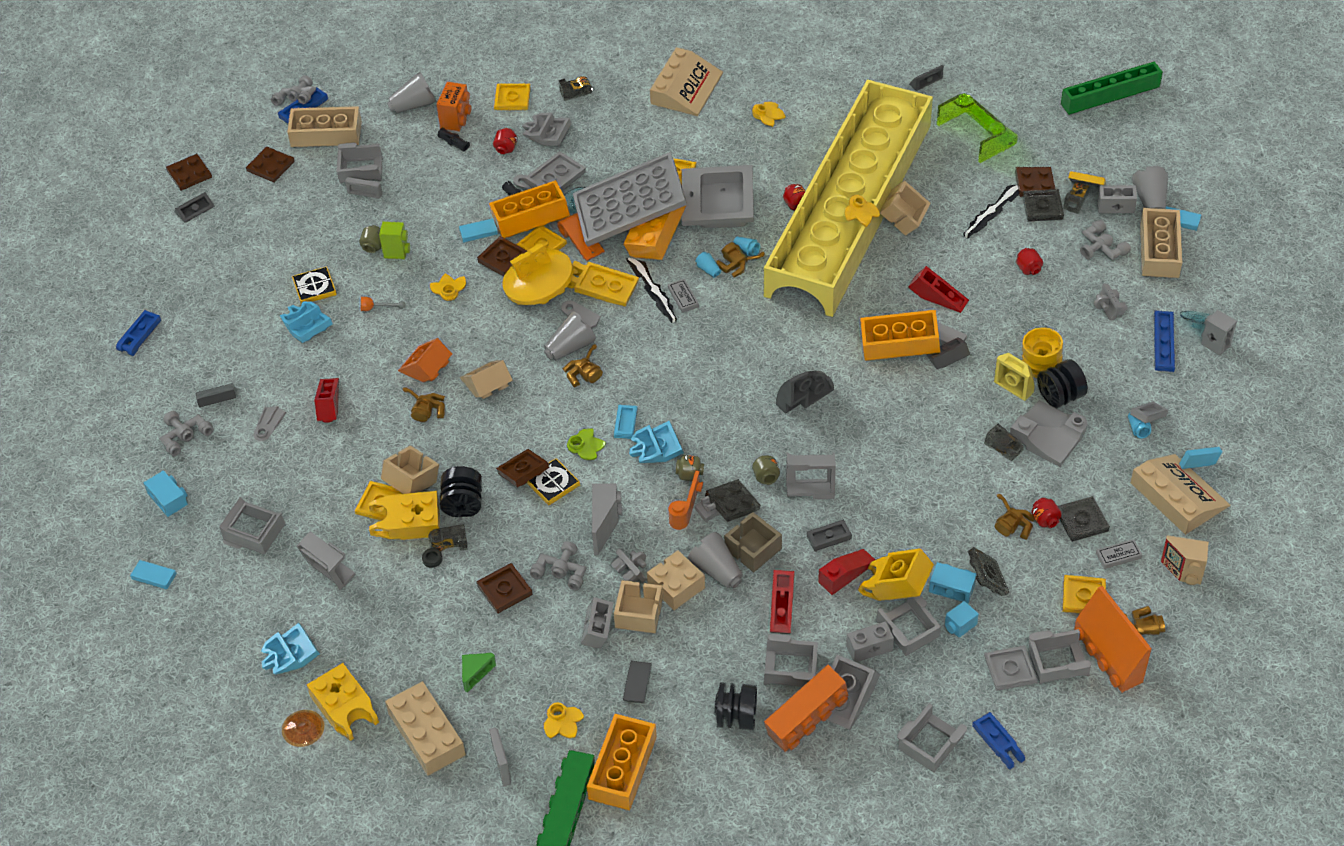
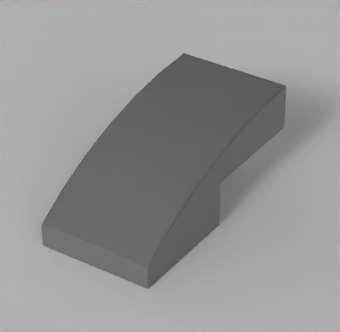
M631 660L623 701L645 703L652 663Z

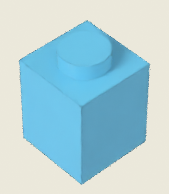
M963 601L946 614L945 627L949 633L955 634L960 638L977 625L979 614L968 603Z

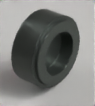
M435 548L427 549L422 554L423 564L429 568L439 566L442 562L441 552Z

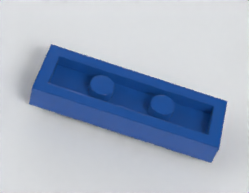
M316 87V91L311 95V99L307 103L302 104L297 99L278 112V116L289 124L291 108H316L328 100V95Z

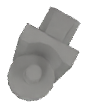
M1103 284L1102 291L1096 295L1094 306L1097 309H1103L1110 321L1115 320L1117 315H1123L1127 310L1125 302L1118 301L1119 292L1117 289H1111L1109 284Z
M619 548L616 551L618 557L611 565L619 574L625 568H630L622 576L625 581L637 582L640 580L642 583L646 581L647 578L637 568L639 566L641 568L646 567V554L644 552L636 553L632 551L630 553L632 557L630 560Z

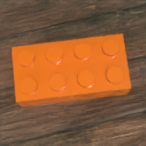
M828 664L764 721L768 735L784 752L796 748L800 743L799 740L804 735H810L821 720L825 721L831 716V711L837 706L841 707L847 701L848 690L846 682Z

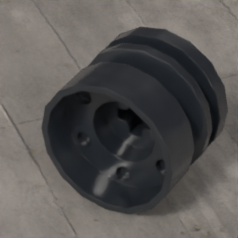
M1072 359L1060 362L1055 367H1049L1047 370L1039 372L1037 376L1038 388L1042 397L1050 406L1056 409L1068 404L1070 401L1084 397L1088 391L1086 377L1081 367Z
M456 466L444 471L440 484V509L451 517H471L477 514L482 505V475L477 470L465 466Z
M720 682L715 698V717L718 728H723L724 718H727L728 728L732 727L734 719H738L739 729L754 730L757 685L743 684L740 693H736L734 683L730 684V691L726 692V682Z

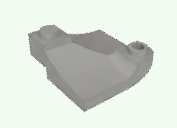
M1039 400L1025 415L1019 416L1011 426L1009 437L1026 445V450L1061 467L1083 438L1087 429V420L1075 412L1067 414Z

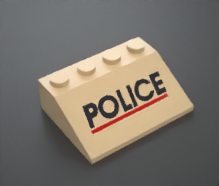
M676 47L650 89L651 104L698 116L722 76L723 71L694 52Z
M1176 454L1148 460L1133 469L1130 483L1185 535L1230 507V504L1191 468L1182 469L1179 465L1181 459Z

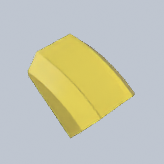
M1010 353L998 356L994 382L1026 401L1034 393V379L1031 367Z

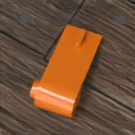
M578 213L557 222L560 233L565 238L569 237L586 261L605 252L599 242L587 247Z
M695 471L687 501H674L669 505V524L676 530H681L688 526L697 493L702 491L704 482H700L699 471Z

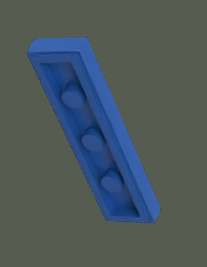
M1154 311L1155 371L1174 372L1175 370L1174 312Z

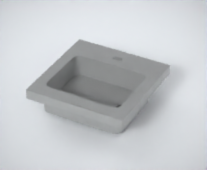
M752 165L682 169V189L687 202L682 214V226L700 225L703 228L743 227L746 223L754 222Z

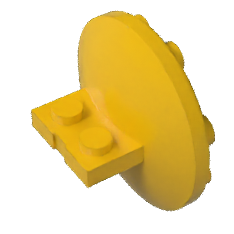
M539 243L526 253L510 261L512 266L504 275L502 286L506 296L518 305L546 304L552 298L565 292V288L573 276V265L565 253L559 250L545 249V246Z

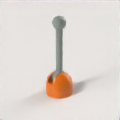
M361 296V311H370L373 306H393L402 309L405 307V302L381 303L374 302L370 297Z

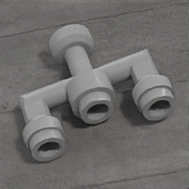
M303 75L299 79L298 86L282 88L279 92L273 94L271 102L273 105L278 106L283 103L284 97L287 95L289 100L296 101L298 99L300 103L305 104L311 99V95L316 91V87L312 86L313 82L309 76Z
M1103 220L1093 222L1091 227L1082 231V234L1094 243L1091 246L1083 245L1080 248L1081 255L1087 260L1092 258L1093 252L1101 249L1111 260H1114L1120 255L1128 254L1131 247L1128 242H1121L1114 250H1111L1109 248L1113 243L1111 235L1102 234L1099 237L1095 236V233L1099 234L1106 229V224Z
M170 411L164 416L163 420L168 426L173 425L175 429L160 437L159 440L166 446V451L170 455L177 456L181 452V448L176 441H172L173 438L178 436L181 441H190L193 438L191 427L197 425L198 430L205 436L211 435L214 428L209 421H205L199 414L181 424L177 412Z
M563 542L561 546L563 553L560 559L540 553L537 562L530 569V576L532 578L540 579L544 575L546 563L551 564L552 575L558 579L566 576L568 570L574 571V575L570 576L568 580V587L572 590H579L583 584L582 578L587 567L568 562L570 556L575 555L578 550L574 543Z

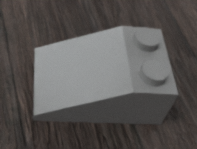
M616 483L592 484V539L594 555H599L618 524V515H622L621 491H617Z
M837 654L831 667L846 682L848 699L841 707L837 706L834 708L827 720L851 730L871 697L880 674L869 667Z

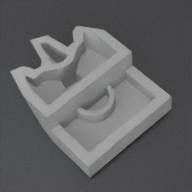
M539 113L532 117L534 121L526 122L522 125L525 129L522 134L543 146H560L571 125L570 118H554L553 113Z

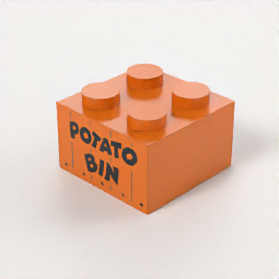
M446 83L436 104L440 129L445 128L446 130L460 132L461 127L465 126L466 116L470 115L472 109L469 104L470 93L467 91V84Z

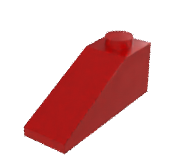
M927 266L915 275L908 286L920 298L960 313L969 301L968 298Z
M339 378L320 379L314 399L317 421L329 423L337 419Z
M865 549L834 558L819 569L818 583L833 595L868 570L871 562L876 559Z
M773 571L770 632L791 633L794 571Z

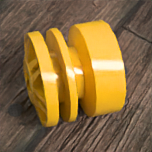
M1035 328L1027 332L1023 338L1022 361L1031 367L1034 378H1037L1039 372L1047 370L1049 367H1055L1058 363L1063 362V340L1061 335L1053 329Z

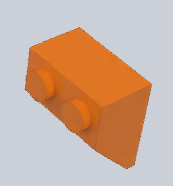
M436 338L419 345L398 371L421 382L433 381L439 375L438 371L440 368H444L449 363L448 359L452 353Z

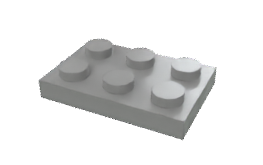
M559 151L527 175L525 183L534 188L556 180L562 191L586 173V167Z

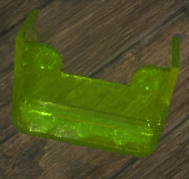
M966 93L959 94L938 105L936 125L940 126L966 112L989 132L991 137L980 142L979 163L990 159L1017 143L1018 135L983 104Z

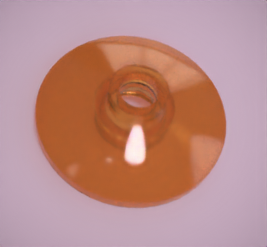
M312 710L296 711L289 715L282 725L283 738L287 743L296 747L309 746L315 743L324 731L322 717Z

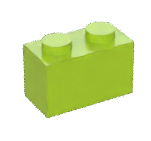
M382 221L379 236L383 257L387 259H405L406 253H410V243L407 242L408 230H405L404 222Z

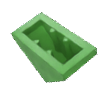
M493 653L462 655L464 691L468 693L496 666Z

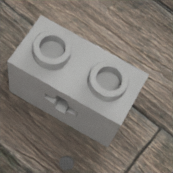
M1099 185L1097 197L1098 213H1135L1137 203L1136 185Z
M1219 310L1213 315H1209L1204 322L1205 329L1201 335L1203 337L1201 345L1220 356L1231 346L1237 321Z
M596 597L592 599L586 611L581 644L602 648L608 637L614 602Z
M886 621L847 633L846 647L854 662L893 651L894 637Z

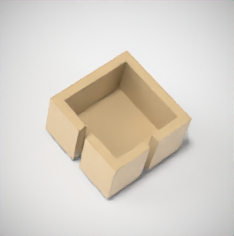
M904 180L891 190L880 214L890 223L894 222V226L906 236L919 227L931 203Z
M410 445L399 451L398 455L394 454L383 460L381 479L403 494L418 493L437 482L439 464L427 456L423 458V453Z
M677 550L664 560V565L660 562L647 572V583L662 585L663 600L673 610H676L705 589V575Z
M621 580L614 610L615 628L656 633L663 602L662 585L644 583V598H641L640 582Z

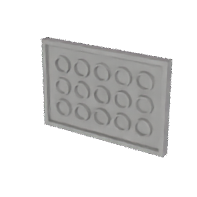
M671 152L573 193L587 247L687 205Z

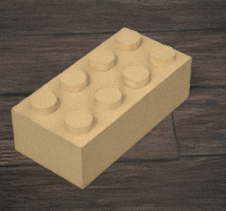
M359 106L291 108L287 130L290 146H338L344 143H356L359 145L362 124Z
M1143 208L1140 221L1142 276L1179 278L1182 267L1180 210Z
M423 681L385 701L389 716L427 776L466 756L462 740Z

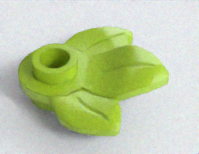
M593 428L579 431L577 435L571 436L567 442V448L570 452L577 453L582 459L594 460L597 458L596 452L603 449L606 442L593 437Z

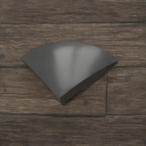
M815 370L801 373L782 384L777 394L776 405L785 414L800 404L806 409L834 391L833 381L822 371Z

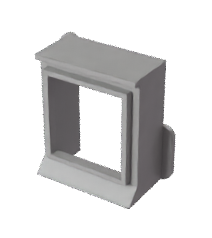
M356 143L339 144L337 158L339 182H345L347 177L382 181L383 156L380 145L357 146ZM374 160V165L347 169V162Z
M787 453V497L813 496V499H834L835 453L833 455H791ZM827 469V479L796 480V471Z
M239 497L219 527L224 544L237 549L245 547L265 554L284 527L285 521L281 512L276 513L253 505ZM242 513L267 522L258 537L232 528Z
M311 531L297 545L307 563L333 581L339 590L356 575L341 563L345 559L344 552L330 542L327 544Z
M921 594L917 597L907 598V602L886 614L881 608L877 611L876 622L882 623L886 621L894 637V642L905 656L940 637L941 626L925 608L927 602ZM912 611L927 631L908 641L892 621Z
M1079 629L1056 634L1046 630L1029 635L1028 649L1040 684L1081 675H1090L1091 662L1085 660L1081 650ZM1070 647L1074 663L1043 669L1038 652Z
M769 634L766 649L764 685L780 684L803 687L816 675L818 642L791 640L789 635ZM775 655L809 657L808 673L774 671Z
M929 703L914 722L908 721L897 734L900 751L932 772H935L957 743L964 738L967 726L961 724L957 729L953 728L932 714L933 705ZM927 723L949 737V740L934 758L911 743Z

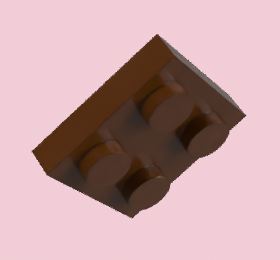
M266 146L246 166V171L275 183L295 162V159L292 156Z
M198 154L166 166L167 172L180 191L212 178L211 172Z
M1016 167L1015 175L1020 197L1055 196L1056 189L1051 167Z
M500 236L477 257V261L504 277L512 266L510 261L526 253L527 250Z
M527 449L496 469L500 476L518 488L525 485L532 478L541 475L550 467L546 460Z
M512 563L476 581L477 587L497 614L533 595L532 589Z

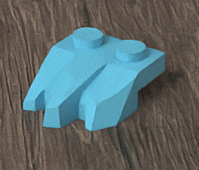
M303 301L300 307L289 306L290 313L280 315L291 335L302 343L310 340L316 334L325 331L333 324L331 318L323 314L319 306L313 302Z
M670 421L653 429L648 425L636 431L631 437V440L638 444L630 448L629 454L632 457L640 456V463L667 462L684 453Z
M297 623L283 635L277 632L265 642L261 652L269 655L262 661V668L265 670L273 668V674L275 675L304 667L320 655L303 626Z

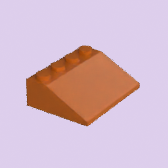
M1100 586L1077 617L1074 630L1079 629V640H1082L1086 645L1088 654L1096 658L1100 670L1106 671L1109 675L1111 684L1115 688L1118 687L1121 692H1125L1143 683L1152 648L1105 588Z

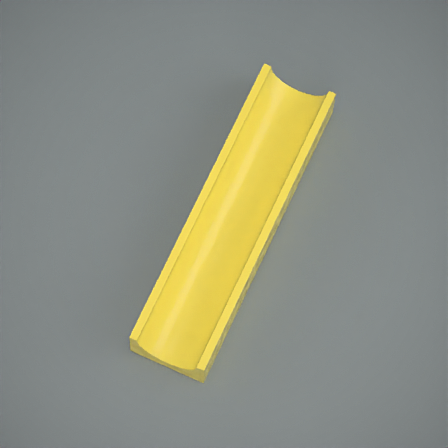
M867 79L764 266V297L771 299L775 290L781 287L800 288L816 297L824 307L825 314L833 317L884 218L881 214L879 217H872L868 227L862 225L856 218L847 221L844 211L849 206V199L853 195H860L867 202L873 203L879 212L881 211L891 190L903 181L931 126L933 96Z

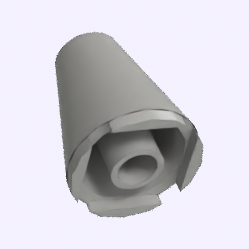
M419 72L388 98L389 102H387V105L391 112L399 113L433 104L436 100L423 75Z
M1149 166L1146 167L1145 171H1136L1132 176V183L1136 185V191L1144 208L1166 209L1168 172L1165 171V168Z
M573 311L545 344L546 350L544 353L550 360L554 359L556 361L596 341L593 330L587 323L585 324L581 320L583 318L577 312Z
M717 532L707 535L701 540L702 544L699 548L695 546L691 550L688 559L692 564L725 587H737L742 582L741 577L743 574L722 536Z

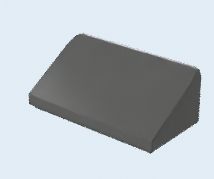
M940 65L915 77L909 85L917 91L942 79L944 66Z
M206 192L176 207L174 212L186 223L215 206Z
M957 337L941 345L940 353L926 355L938 370L969 356L970 352L967 343Z
M233 383L195 393L199 408L236 398Z

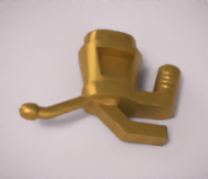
M731 242L721 250L724 259L729 261L730 264L726 265L720 260H717L716 263L726 274L740 267L732 273V276L735 278L744 273L748 260L761 258L765 253L761 252L759 255L747 257L743 254L739 245Z
M596 344L591 346L586 358L572 360L562 368L565 372L569 371L566 376L573 387L580 385L575 377L578 374L586 382L590 383L596 382L602 376L603 371L600 367L589 360L592 351L597 348Z
M403 388L404 392H409L417 399L411 409V417L414 420L426 422L431 416L432 408L437 409L438 419L444 418L445 404L441 401H444L445 396L436 393L418 396L411 389Z
M997 494V498L1003 501L1007 511L997 519L994 526L995 529L1008 537L1010 534L1015 533L1017 527L1021 525L1024 528L1020 538L1027 540L1033 528V524L1030 521L1034 522L1035 520L1033 515L1027 510L1010 508L1003 495Z
M1149 606L1132 611L1134 627L1141 635H1159L1165 632V623L1162 615L1156 616L1154 614L1140 619L1141 616L1151 614Z

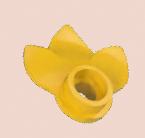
M775 102L756 104L752 108L753 116L768 126L773 127L774 120H781L786 117Z
M853 195L849 199V206L844 211L847 221L856 218L865 227L869 226L872 217L880 216L878 208L873 203L867 202L860 195Z
M445 273L439 283H430V289L444 300H454L457 298L458 292L465 288L466 279L462 276L454 280Z
M559 702L551 704L547 710L548 718L544 722L545 734L550 739L557 734L566 738H575L577 735L576 722L584 719L583 713L576 707H566ZM555 712H561L560 715H554Z

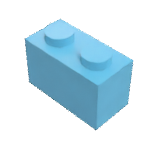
M164 470L143 482L147 494L167 517L188 505L186 491L182 487L179 488L172 475L168 476Z
M937 562L930 580L929 592L969 603L975 587L977 574L969 570H962L949 564Z

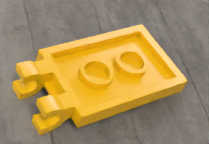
M574 260L572 264L573 276L567 288H574V292L626 307L639 281V277L592 262H587L584 265Z

